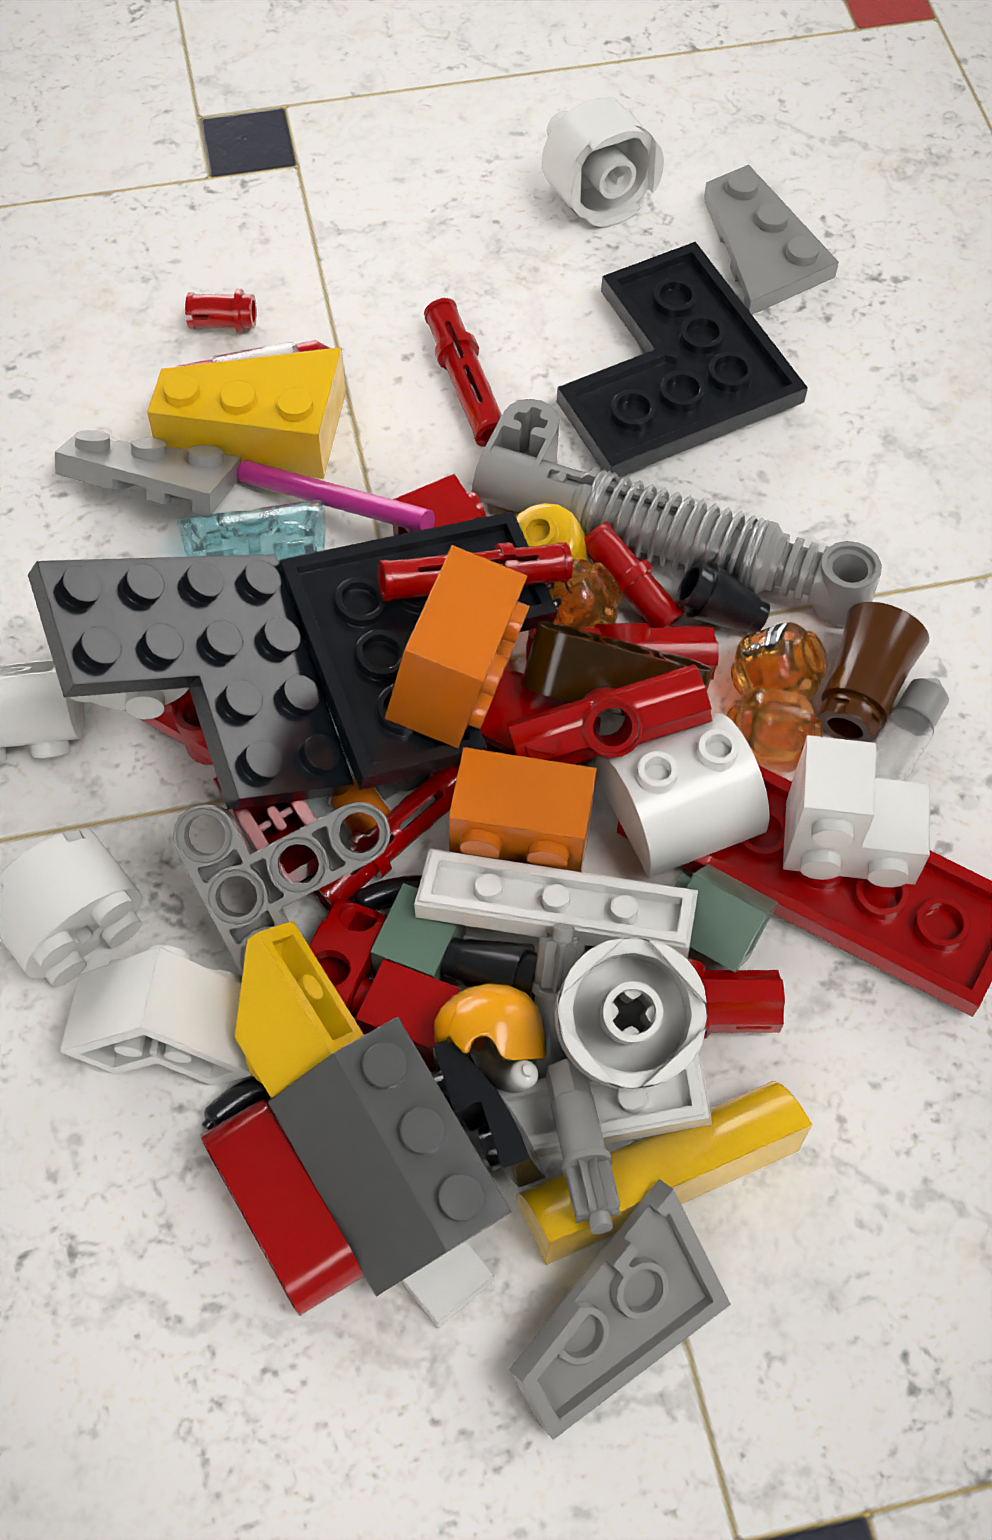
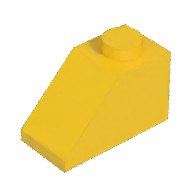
M294 921L257 932L247 940L234 1036L246 1056V1063L251 1074L263 1084L269 1096L273 1099L331 1054L364 1036Z

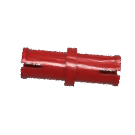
M608 521L600 524L584 538L588 556L613 584L610 591L617 599L624 597L645 623H649L650 628L670 627L684 615L686 611L676 604L673 598L651 574L654 567L647 559L640 561L611 528L612 525Z

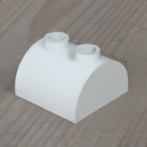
M53 660L0 665V762L7 759L5 747L30 745L33 758L54 757L71 752L69 740L81 739L83 735L84 702L63 697Z
M722 713L712 714L713 721L640 743L633 751L622 757L609 758L600 756L595 761L594 768H597L596 777L648 878L761 835L767 831L769 803L758 763L739 728L730 718Z

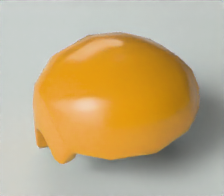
M484 984L469 987L452 996L441 1007L434 1021L436 1044L447 1040L451 1044L455 1043L462 1053H469L471 1046L476 1051H481L486 1040L491 1038L503 1059L533 1060L544 1059L547 1056L544 1026L538 1006L526 993L509 985Z

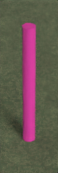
M244 460L240 463L237 470L238 480L242 483L413 531L433 528L435 523V514L432 510L264 464Z

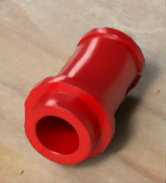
M236 289L234 294H195L194 292H188L185 301V315L192 316L187 317V326L190 329H195L196 327L235 328L237 333H244L246 328H255L257 307L254 294H245L243 289Z

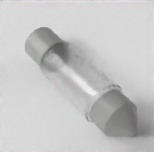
M918 678L912 680L896 707L891 709L887 720L883 721L875 738L871 740L872 743H876L875 778L907 781L934 735V727L949 704L948 694L939 679Z

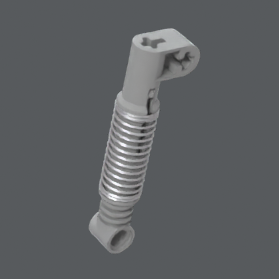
M524 399L510 404L503 412L478 461L472 483V492H475L483 503L516 513H521L530 506L542 503L557 504L573 513L586 536L600 524L608 521L612 525L611 528L629 549H635L634 554L637 558H640L643 552L648 553L647 560L649 563L653 562L657 556L660 557L661 567L665 566L668 560L673 561L672 567L674 571L679 568L680 564L686 565L685 572L696 562H702L707 566L711 563H717L729 574L732 575L734 572L738 581L755 594L763 590L772 592L776 585L780 587L779 594L787 596L789 590L794 591L793 599L801 601L803 594L808 595L807 603L812 604L814 611L823 620L832 624L845 626L847 613L852 606L862 602H872L881 576L882 564L878 555L870 547L859 542H838L830 547L826 546L822 553L818 551L819 543L811 542L809 548L804 547L805 539L797 537L794 544L790 543V535L783 533L779 524L773 521L770 522L769 519L764 520L762 517L758 520L753 515L745 524L744 513L740 511L732 517L733 513L730 507L724 509L720 514V508L717 503L707 510V504L704 499L695 505L691 495L682 501L678 491L669 498V492L666 488L657 493L654 484H651L644 489V484L641 480L632 485L628 476L619 480L615 472L612 474L611 471L607 472L605 469L601 470L598 468L582 472L556 464L560 419L557 411L550 404L542 400ZM528 448H529V455L520 453V452H526V451L528 450Z

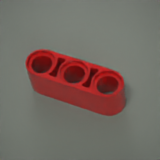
M263 1099L199 1135L298 1316H301L364 1277L347 1241Z

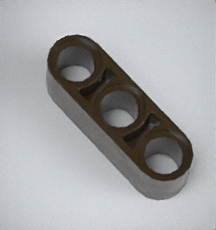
M539 621L520 684L539 694L574 702L582 699L586 693L595 688L611 687L616 689L693 664L698 667L707 690L713 669L682 656L554 622ZM607 708L606 710H604L606 712L624 716V711L622 709Z

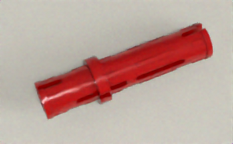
M440 298L431 302L424 310L425 321L429 325L437 344L435 356L440 367L446 369L449 373L457 397L472 428L476 444L485 447L502 414L478 360L479 346L474 335L466 331L455 301L451 298Z
M507 542L496 544L495 549L491 551L472 552L475 555L527 575L524 585L552 582L567 583L572 578L573 562L567 542L514 548L512 543ZM447 555L393 561L380 560V564H378V581L383 601L391 602L394 599L429 596Z
M460 765L436 771L385 815L390 827V839L385 851L379 857L358 868L352 874L349 873L312 892L327 910L331 911L339 898L348 900L372 878L382 879L392 870L390 862L450 810ZM434 796V802L403 829L400 828V825ZM378 824L370 828L365 834L361 831L353 834L347 840L349 848L353 851H364L371 848L379 836Z

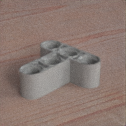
M353 802L344 805L255 852L251 849L235 817L229 810L220 805L201 804L190 807L179 816L173 830V841L176 851L242 976L247 940L257 932L289 922L283 907L374 861L385 851L390 839V827L385 815L379 808L365 802ZM357 812L372 816L379 827V836L376 843L364 851H353L346 847L341 841L339 834L340 825L343 820L350 814ZM211 815L218 819L224 827L225 842L216 853H202L191 844L189 838L190 826L199 816ZM295 844L306 845L317 855L319 861L318 871L310 880L295 882L288 879L282 872L280 858L288 846ZM233 876H241L250 880L257 892V902L254 908L244 913H235L228 910L220 897V889L224 880Z

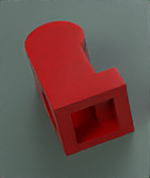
M339 898L329 912L325 922H321L309 947L350 1012L360 983L365 977L370 978L373 972L370 952L388 915L347 899Z

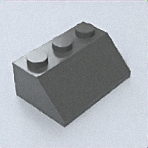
M398 1016L334 1052L268 1102L301 1164L352 1250L363 1275L376 1297L512 1212Z

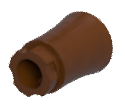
M862 602L849 609L842 642L832 673L822 693L821 700L823 704L816 718L822 724L825 733L837 739L872 742L879 727L886 722L894 701L910 670L929 644V633L916 617L898 607L880 602Z

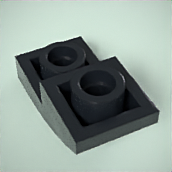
M447 1040L433 1045L441 1070L432 1073V1076L453 1112L470 1131L478 1129L479 1139L491 1169L494 1171L502 1168L518 1188L545 1178L537 1154L524 1128L482 1071L464 1053Z

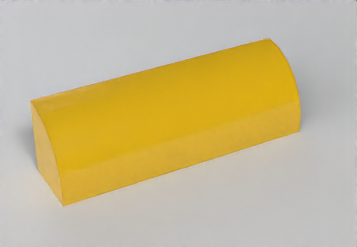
M771 1081L710 1108L712 1125L644 1137L610 1152L613 1161L611 1168L621 1207L619 1210L621 1215L610 1216L613 1228L603 1234L591 1233L588 1221L576 1223L567 1179L563 1174L517 1193L516 1201L544 1263L548 1265L616 1234L658 1179L672 1187L680 1203L683 1204L798 1152L813 1124L791 1092L779 1082Z

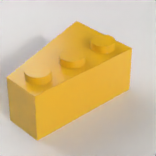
M342 347L162 368L147 410L153 438L165 441L166 447L188 450L189 447L196 445H211L222 449L225 455L240 456L241 462L249 460L311 478L324 479L346 395Z

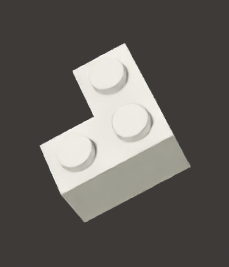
M807 735L786 800L783 869L801 871L803 875L809 878L821 880L844 876L868 879L872 884L881 887H898L904 884L915 885L930 856V784L875 778L876 743Z
M154 945L149 950L124 959L111 960L107 965L79 974L60 1052L115 1074L157 1063L212 1086L253 1076L248 1069L246 1056L234 1038L242 976L230 971L208 969L191 961V956L187 951L171 945Z

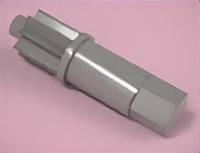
M565 923L554 924L552 934L547 933V937L539 938L535 979L531 990L534 994V1002L539 1008L543 1021L547 1056L544 1059L528 1060L536 1065L538 1079L546 1078L549 1065L567 1059L558 1040L554 1011L560 987L571 968L584 955L585 943L579 942V937H573L575 928Z
M567 1058L549 1065L546 1072L551 1108L563 1158L560 1166L563 1175L567 1179L576 1223L588 1221L591 1233L603 1234L613 1228L610 1216L621 1215L619 1210L621 1207L611 1168L613 1161L610 1152L605 1147L588 1077L581 1073Z

